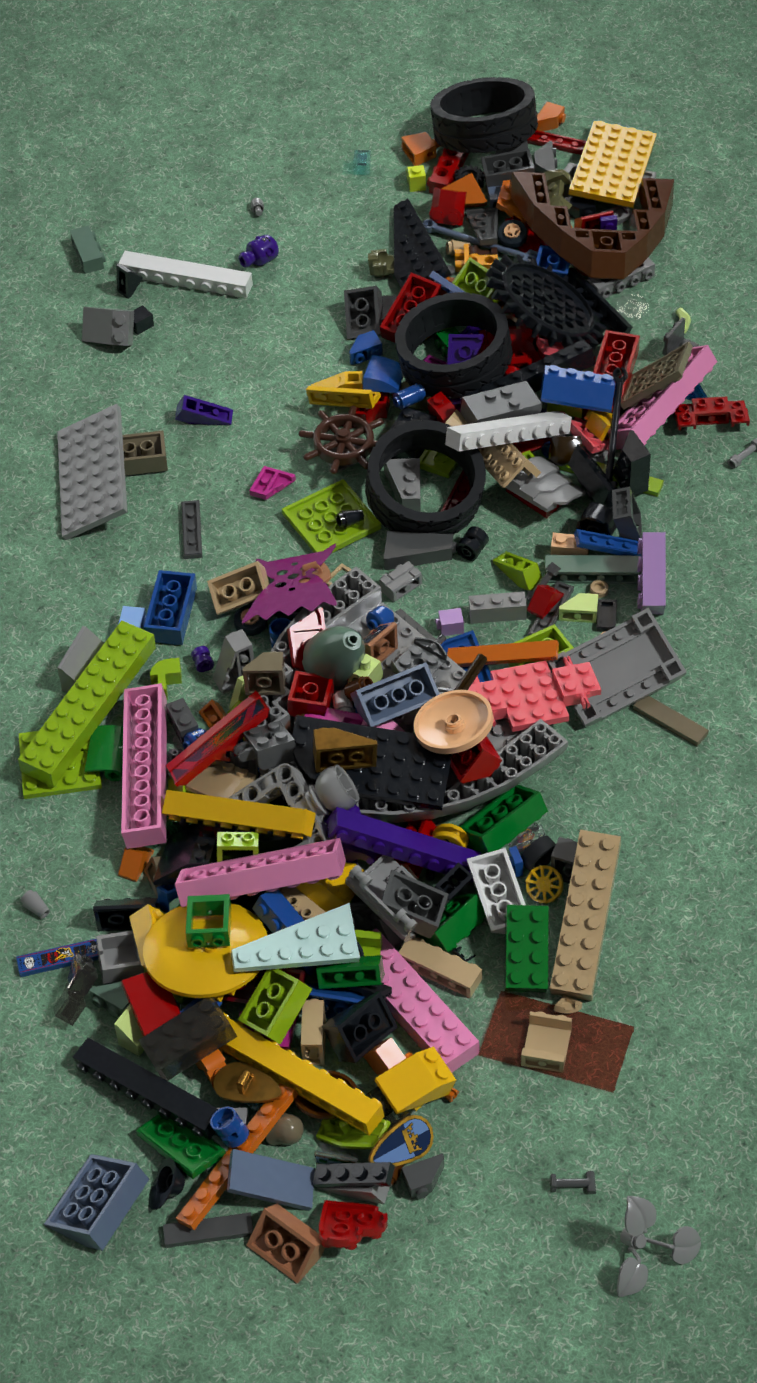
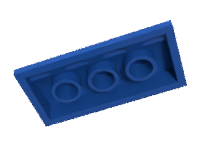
M372 355L363 377V389L372 390V392H399L404 377L400 363L386 357Z

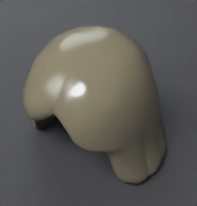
M284 1113L265 1139L272 1146L296 1144L303 1135V1123L297 1116Z

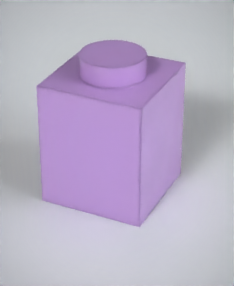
M461 608L438 611L439 618L435 619L436 628L441 631V634L449 636L464 633Z

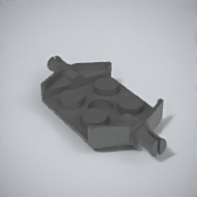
M440 634L435 640L415 637L414 644L395 662L393 659L391 660L392 671L398 674L415 667V664L427 662L429 670L433 675L447 660V653L441 646L446 640V636Z

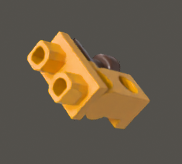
M464 244V249H455V272H460L469 257L489 269L496 258L498 259L497 247H491V250H480L477 245L469 246V244Z

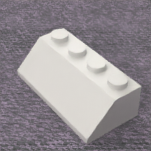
M503 848L467 859L491 933L505 934L506 906L526 905L507 850Z

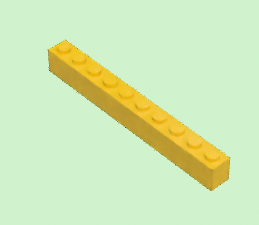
M213 1009L198 1027L201 1038L204 1041L213 1042L218 1049L235 1059L261 1070L277 1083L295 1089L301 1097L369 1136L385 1117L379 1100L365 1096L360 1089L351 1088L340 1078L335 1079L326 1070L314 1067L309 1060L300 1059L291 1050H284L275 1041H269L259 1032L249 1030L242 1022L233 1021L224 1012L219 1013Z

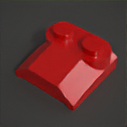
M434 187L432 205L429 212L430 219L440 224L463 225L467 192Z

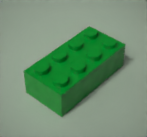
M516 785L509 791L501 794L460 827L469 837L467 848L486 854L499 850L510 843L517 835L527 830V827L541 819L548 810L539 791Z
M506 906L504 992H547L549 906Z

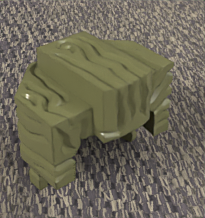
M386 249L371 250V253H368L370 275L382 277L394 274V256L388 255Z

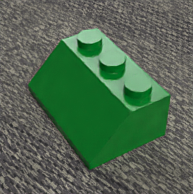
M459 894L445 907L439 927L432 937L427 938L420 934L417 936L432 946L440 947L447 953L453 951L460 940L467 938L471 934L470 931L474 927L481 925L485 920L486 916L477 894Z

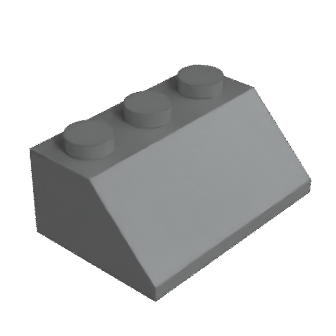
M82 626L57 667L61 688L65 692L71 689L104 644L85 626Z

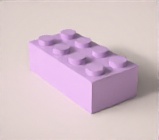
M643 532L642 538H638L637 554H641L638 557L637 572H641L637 580V591H641V593H638L637 609L643 611L649 608L652 614L664 615L666 606V532Z

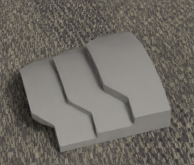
M542 457L528 459L541 471L537 478L532 473L527 475L521 470L505 487L545 512L556 508L557 504L566 505L572 500L586 495V490L574 484L571 478L559 472L558 466Z

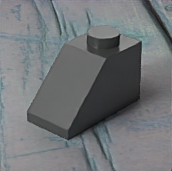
M443 1153L402 1167V1178L411 1200L415 1198L422 1199L427 1197L429 1193H432L445 1167Z

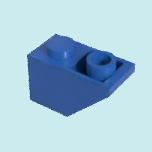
M374 330L358 335L349 351L351 366L370 360L372 355H383L382 342Z

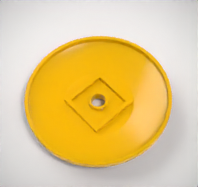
M231 903L230 946L188 948L186 939L187 906H179L163 915L151 927L143 945V959L146 970L159 986L171 993L184 997L211 998L231 993L243 987L260 972V970L234 972L231 951L267 936V932L263 923L255 914L240 905ZM223 915L194 916L193 929L223 928Z

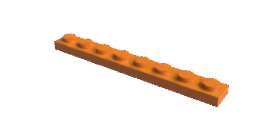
M281 1083L278 1084L282 1090V1096L277 1100L264 1102L247 1124L249 1135L246 1141L238 1147L227 1150L177 1215L176 1220L180 1224L192 1230L197 1228L227 1188L230 1152L236 1149L254 1153L298 1096L295 1089Z

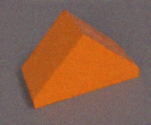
M144 846L130 849L125 847L118 876L137 882L154 850Z

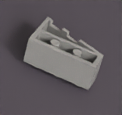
M420 458L390 459L384 465V473L389 480L391 489L395 493L397 502L406 508L421 512Z
M243 629L225 636L213 676V680L222 694L234 690L237 678L243 675V667L254 660L252 643Z

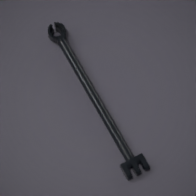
M619 367L613 371L616 386L606 465V476L615 489H617L618 484L616 481H612L620 405L623 384L628 378V373L623 367H621L622 373Z

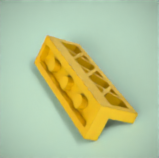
M308 386L306 389L309 403L315 405L342 407L354 405L356 408L373 409L381 397L380 392H372V390L322 386Z

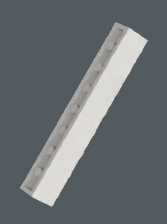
M124 251L119 261V264L142 276V280L203 290L205 292L209 291L247 298L253 285L252 273L130 251Z
M552 411L447 427L445 445L457 451H465L570 434L572 417L560 411Z

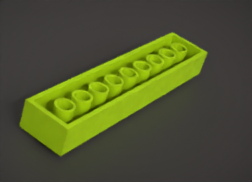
M121 620L18 758L21 773L51 787H55L88 742L95 729L101 724L123 694L124 689L128 687L156 649L154 634Z

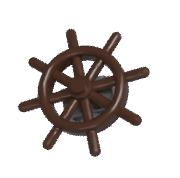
M354 405L350 407L348 414H338L328 417L324 411L320 410L318 411V416L322 422L316 427L315 431L300 430L298 432L300 437L313 439L314 450L306 453L303 459L308 461L319 456L329 464L331 474H336L357 463H360L364 469H367L368 462L366 457L372 452L377 442L374 440L373 429L381 426L383 420L379 418L368 423L364 419L355 416L357 408ZM351 427L356 428V430L350 432ZM329 430H331V431L334 433V435H333V434H326V433H327ZM362 434H364L365 437H366V439L357 438V437L360 436V435H362ZM321 440L331 441V442H329V443H327V444H325V445H322Z

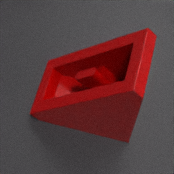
M537 585L527 612L543 619L564 596V593L549 585Z

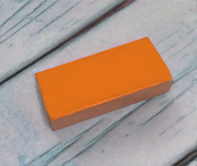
M213 699L199 711V714L209 728L227 715L221 705Z

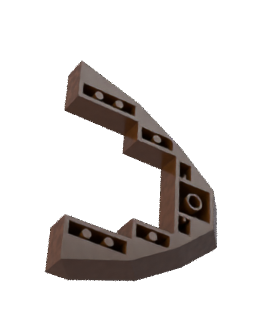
M512 172L509 190L512 201L532 231L561 258L590 278L624 280L643 264L664 238L673 206L674 179L642 178L638 192L642 210L633 209L629 223L630 231L571 228L567 206H554L550 204L545 173Z

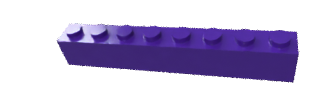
M336 807L328 818V838H340L341 842L443 874H447L458 862L471 874L467 859L481 855V852Z

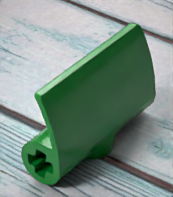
M98 726L90 737L84 773L105 771L106 779L119 781L122 778L123 726Z

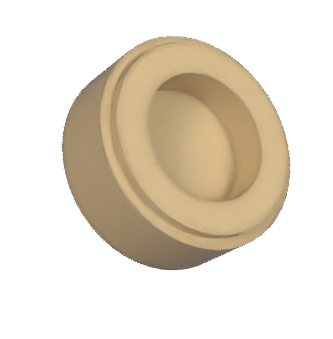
M602 580L593 581L590 584V594H598V598L605 597L608 594V584Z

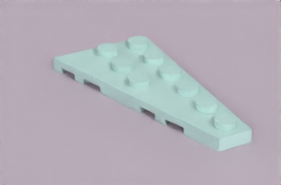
M347 903L232 949L231 957L234 972L359 962L360 955L350 904Z

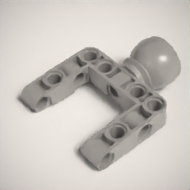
M283 763L229 797L230 799L268 804L284 795L288 806L315 812V825L312 836H303V842L296 846L316 843L321 840H331V838H328V829L324 822L325 815H330L331 811H334L336 807L349 810L359 802V794L353 781L339 765L324 769L318 776L315 785L311 784L308 787L299 769Z

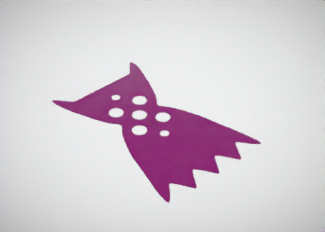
M336 543L321 552L269 562L256 559L265 567L267 576L274 579V581L255 599L244 616L242 624L255 615L267 620L277 611H281L288 616L299 607L313 611L322 602L336 606V600L327 584L319 576L312 574L316 569L310 568L306 571L305 576H303L300 570L303 567L302 565L314 561L321 566L335 549ZM282 570H287V571H288V572H287L286 574H284V575H277V573H278L279 571H282ZM292 574H299L297 578L288 579V576ZM302 578H310L308 582L299 583V580ZM281 582L287 583V584H286L285 586H283V587H279V588H278V587H275V585L278 584V583H281Z

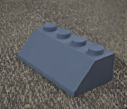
M427 662L358 689L350 695L357 712L368 726L373 727L422 707L427 701L439 695V691Z

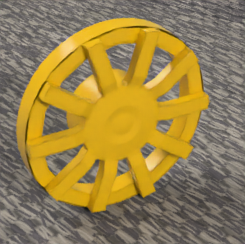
M540 865L530 871L525 880L528 895L538 903L547 904L555 901L563 890L562 876L558 870L551 866ZM540 869H541V877H539L538 874L536 873V871H538V870H540ZM544 869H549L547 876L544 874ZM554 872L557 876L551 879L550 876ZM534 875L537 881L531 880V877ZM559 880V886L553 885V882ZM530 883L536 884V886L530 888ZM552 888L558 889L555 895L551 891ZM538 889V892L534 896L532 894V891ZM541 892H543V900L538 899ZM547 892L552 896V898L548 900L546 898Z

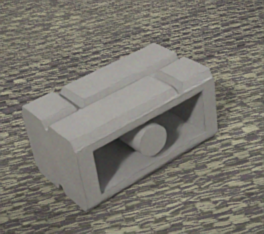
M409 561L403 565L399 564L394 571L389 574L386 573L380 578L379 586H381V592L392 602H395L422 584V573Z

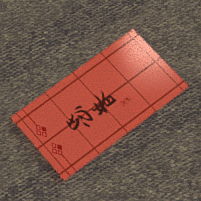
M501 991L481 1049L479 1050V1056L614 1093L631 1036L634 1032V1026L579 1011L575 1013H559L554 1011L555 1005ZM530 1011H540L549 1015H564L572 1018V1030L563 1073L521 1066L522 1049L525 1047Z

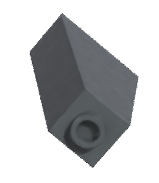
M387 531L384 570H393L399 564L403 565L407 561L417 566L452 560V554L456 553L457 542H453V534Z

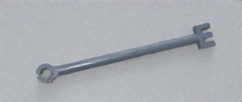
M431 219L423 221L428 234L438 232L481 246L476 237L438 226ZM498 244L493 246L482 245V247L488 249L497 247L498 252L513 257L519 254L525 263H529L532 258L537 259L538 255L537 251L531 249L527 253H523Z

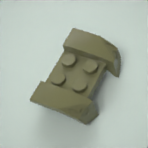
M563 169L544 172L550 204L554 206H567L569 210L572 204L563 197L564 184L571 185L572 177Z

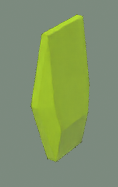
M339 1118L323 1119L316 1137L320 1141L339 1148L373 1149L377 1141L388 1131L391 1123L388 1120L382 1119L369 1136Z

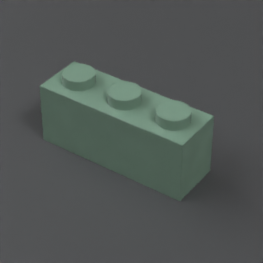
M89 225L70 230L71 241L84 273L87 274L104 269L103 262H106L104 253H100V244L96 242L95 232H91Z

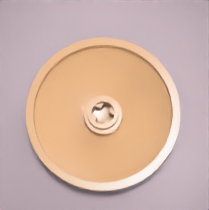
M469 690L448 691L433 697L420 708L414 719V732L418 742L431 752L439 754L459 753L474 747L488 735L494 721L493 711L488 700L477 692Z

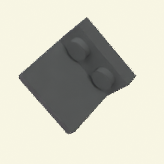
M682 317L678 322H675L671 331L665 334L662 351L664 356L687 342H690L693 347L699 346V344L684 338L685 318Z

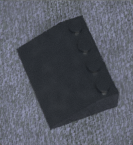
M198 821V824H190L186 829H181L169 835L153 880V885L175 884L181 869L216 863L219 824L215 823V827L203 825V821Z

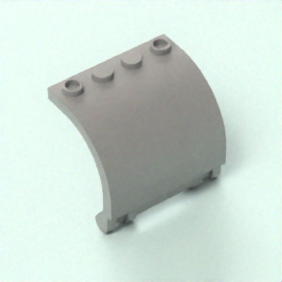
M382 855L364 872H362V868L357 864L349 872L345 884L404 942H408L417 936L418 933L412 931L417 922L414 919H410L403 908L395 914L381 901L391 870H395L415 880L417 879L392 857Z

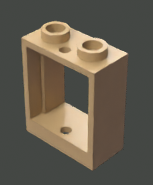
M318 999L306 1000L302 1006L301 1051L303 1060H309L313 1066H325L326 1034L322 1026L326 1023L324 1000Z

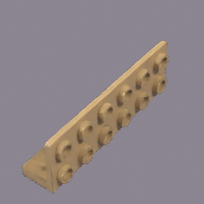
M513 443L478 448L483 456L486 470L503 488L521 470L527 475L532 473L536 478L541 474V471Z

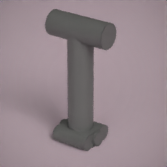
M587 1171L586 1178L556 1179V1174H551L550 1191L556 1192L557 1188L587 1187L588 1194H596L594 1171Z

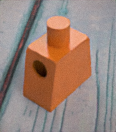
M427 132L402 137V150L414 166H419L437 156L436 148L441 147L435 138L432 139Z

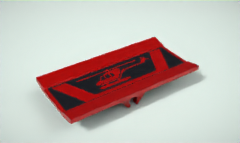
M257 691L253 692L165 765L177 787L179 785H187L216 760L230 762L231 759L226 756V751H232L233 755L237 756L233 748L243 738V732L257 727L268 717L270 711Z

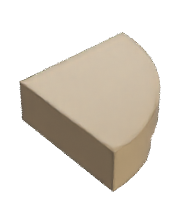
M563 995L555 1004L554 1011L559 1013H575L582 1009L583 1002Z

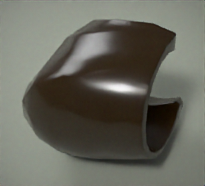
M551 436L549 461L557 466L568 465L575 446L579 444L582 447L581 436Z

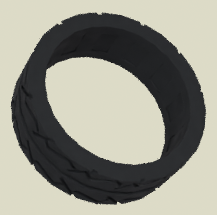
M485 77L459 82L438 92L430 103L436 142L441 147L455 152L487 153L510 148L529 139L538 127L534 89L528 83L513 78ZM502 112L490 116L468 117L481 113Z
M468 292L438 295L421 302L417 307H413L400 321L401 324L397 327L395 333L396 350L406 382L410 386L414 384L422 385L426 395L434 396L441 391L448 399L460 398L501 378L509 368L508 364L511 363L513 357L508 321L505 313L501 312L502 308L496 302L483 295L470 294ZM456 326L478 327L495 336L491 344L482 353L460 363L432 364L422 361L413 355L417 347L427 337L446 328Z
M430 420L409 421L387 431L376 442V446L373 447L368 461L365 494L372 513L390 531L454 535V533H458L468 526L475 517L474 515L477 514L486 481V467L483 456L478 448L457 451L445 445L447 427H452L451 425ZM416 449L433 450L453 459L463 469L468 477L471 491L461 503L451 509L431 513L419 512L406 508L396 502L382 485L379 472L391 458L402 452Z

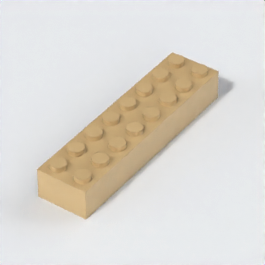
M580 830L550 984L551 994L566 995L571 998L588 1001L593 999L620 853L621 836Z

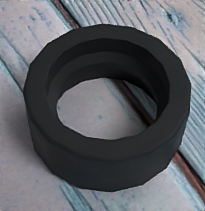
M548 835L542 836L533 841L523 851L521 858L523 865L529 872L535 867L548 865L551 862V855L556 845Z

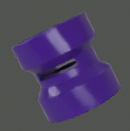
M199 646L191 652V657L195 662L198 672H206L214 667V661L210 657L208 647Z

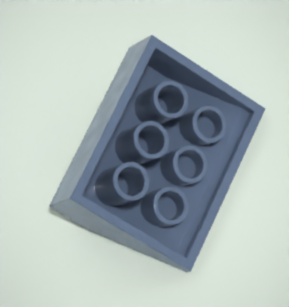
M91 1154L44 1225L86 1247L103 1251L149 1181V1178L137 1163Z

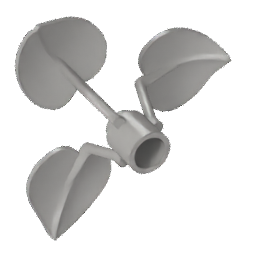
M627 1196V1208L624 1219L625 1229H623L620 1235L621 1242L629 1246L628 1251L632 1252L635 1258H627L620 1268L617 1280V1296L619 1297L639 1292L647 1282V1266L640 1264L641 1257L635 1251V1249L643 1248L646 1242L673 1249L671 1258L679 1264H686L692 1261L697 1256L701 1247V1238L698 1232L689 1226H683L675 1232L673 1244L645 1237L644 1233L647 1232V1228L653 1226L656 1221V1209L651 1202L637 1196Z

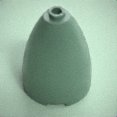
M335 626L324 629L305 644L302 664L305 672L333 679L334 688L342 687L348 683V679L360 668L361 661L365 656L364 640L359 632L350 627Z

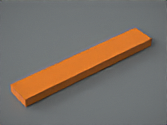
M558 640L456 647L448 648L447 656L460 667L470 666L478 654L487 657L485 665L558 660L559 642Z

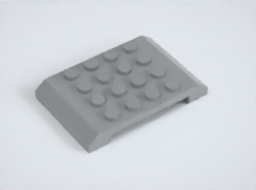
M649 608L565 653L563 651L559 653L558 660L547 661L551 670L564 667L563 658L570 656L573 664L590 662L601 687V695L588 698L591 704L588 709L587 707L583 709L582 704L572 705L584 727L591 726L667 687L687 673Z

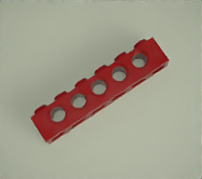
M444 148L442 156L438 158L437 166L433 168L432 176L428 177L427 186H429V193L433 194L434 187L441 189L455 182L456 170L463 167L469 153H460Z

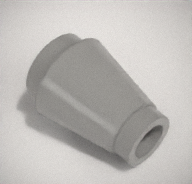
M29 890L22 896L20 900L22 906L41 919L50 913V909L36 891Z

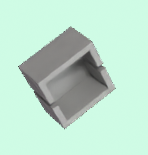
M133 930L96 936L97 954L103 984L119 982L144 973Z

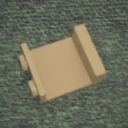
M530 1011L525 1047L522 1049L521 1066L563 1073L572 1030V1018L564 1015L556 1016L540 1011Z

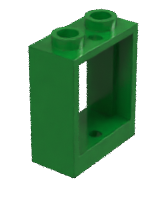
M230 894L188 896L186 918L188 948L230 946ZM223 915V928L193 929L194 916Z

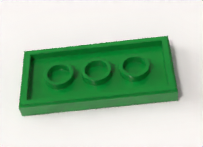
M159 1114L136 1129L138 1137L165 1158L172 1159L175 1165L192 1179L219 1161L226 1153L225 1149L212 1139L198 1138L187 1127L182 1129L171 1118L167 1120Z

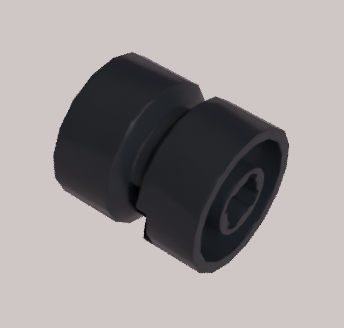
M472 526L457 544L456 551L462 558L474 561L488 543L489 537L481 528Z

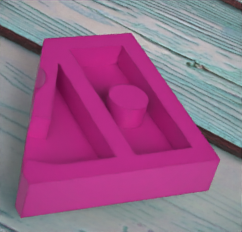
M263 466L249 490L250 496L267 500L296 480V476L292 473Z

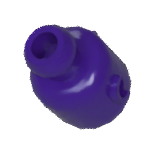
M270 235L256 236V239L247 244L246 252L240 253L238 259L243 267H250L252 263L256 266H262L278 256L279 247L275 239Z

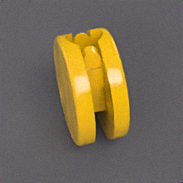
M450 823L436 826L431 836L467 848L469 843L467 833L461 827Z

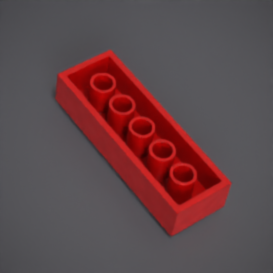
M606 330L593 373L613 376V371L619 367L622 373L621 367H623L628 373V378L622 388L623 397L638 356L640 335ZM583 409V418H585L588 409Z

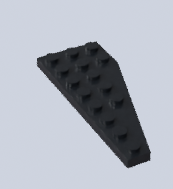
M409 199L394 205V276L401 289L410 273L433 282L434 279L430 277L432 271L444 278L451 276L449 268Z

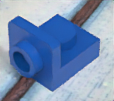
M514 846L509 848V859L515 876L519 877L523 875V860L517 847Z

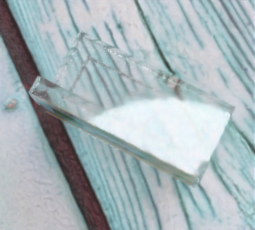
M320 1143L319 1149L315 1150L314 1153L315 1165L361 1163L363 1152L361 1150L344 1149Z

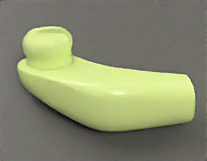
M679 308L676 310V315L679 317V320L682 317L685 318V334L690 326L691 318L683 308Z

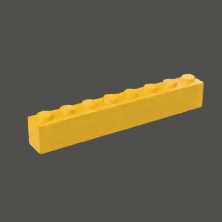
M166 790L162 814L168 815L169 820L180 822L181 818L186 819V822L198 824V821H203V825L215 827L216 823L221 824L220 827L232 829L233 826H237L238 830L250 832L251 828L256 829L255 832L267 834L268 831H271L276 836L285 837V834H291V838L303 840V836H312L316 816L315 812L307 809Z

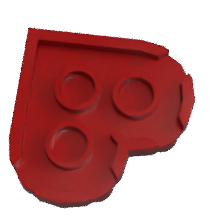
M324 1200L318 1232L321 1245L326 1248L344 1247L348 1250H354L357 1248V1243L363 1237L379 1239L388 1226L387 1213L378 1211L379 1207L375 1205Z

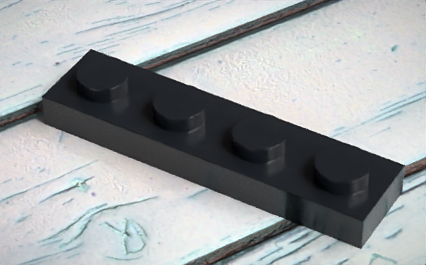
M391 1162L317 1164L312 1185L316 1188L390 1186L395 1165Z

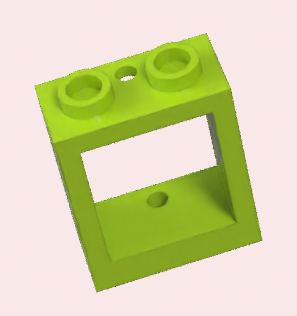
M217 832V862L223 861V850H253V855L259 854V832Z

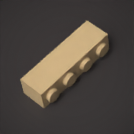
M414 937L410 941L405 942L399 950L400 955L418 974L468 998H471L482 981V969L478 965L468 963L457 955H451L438 946L426 943L421 938Z

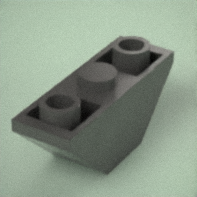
M552 141L547 142L534 152L535 173L558 170L555 169L558 167L557 158H554L556 157V148H553Z

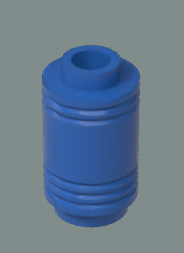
M414 384L396 392L393 395V404L402 410L420 402L426 396L425 389L420 384Z

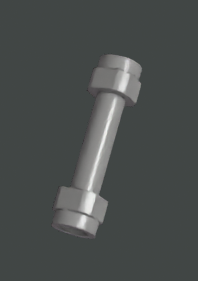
M757 438L753 439L750 446L741 453L732 455L727 461L728 465L734 469L741 465L743 459L755 450L757 451Z

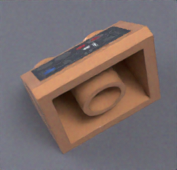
M395 622L380 624L376 629L371 630L363 639L365 654L383 662L398 649L397 624Z

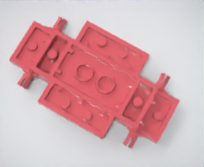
M570 656L563 658L564 667L554 668L552 673L547 661L535 662L490 671L491 681L480 682L477 675L468 689L469 691L481 694L490 703L494 716L493 727L496 725L495 720L507 718L512 732L526 730L539 719H542L548 725L569 721V714L566 706L582 704L583 709H586V707L588 709L591 706L588 698L601 695V687L590 662L573 664Z

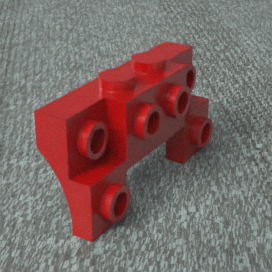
M727 396L694 398L691 404H680L674 412L678 430H681V427L693 426V429H696V425L728 424L729 419L731 427L739 423H746L747 426L750 424L745 401H728Z

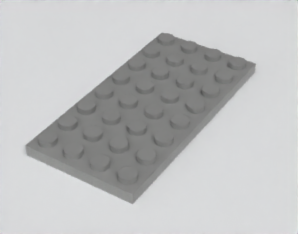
M118 404L57 431L62 537L65 540L127 513L121 407Z

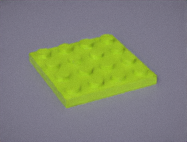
M344 479L282 508L284 517L314 553L324 551L336 543V547L333 550L335 552L382 529L378 519ZM361 509L364 513V520L347 528H340L337 525L336 514L340 511Z
M38 731L18 733L20 756ZM90 739L55 787H51L21 773L24 799L102 789L100 771L84 773Z

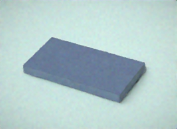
M233 1149L230 1152L227 1192L310 1211L313 1204L314 1186L312 1182L315 1168Z

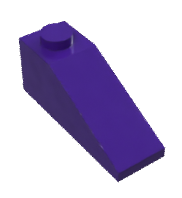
M183 395L177 404L175 420L188 424L231 425L233 409Z

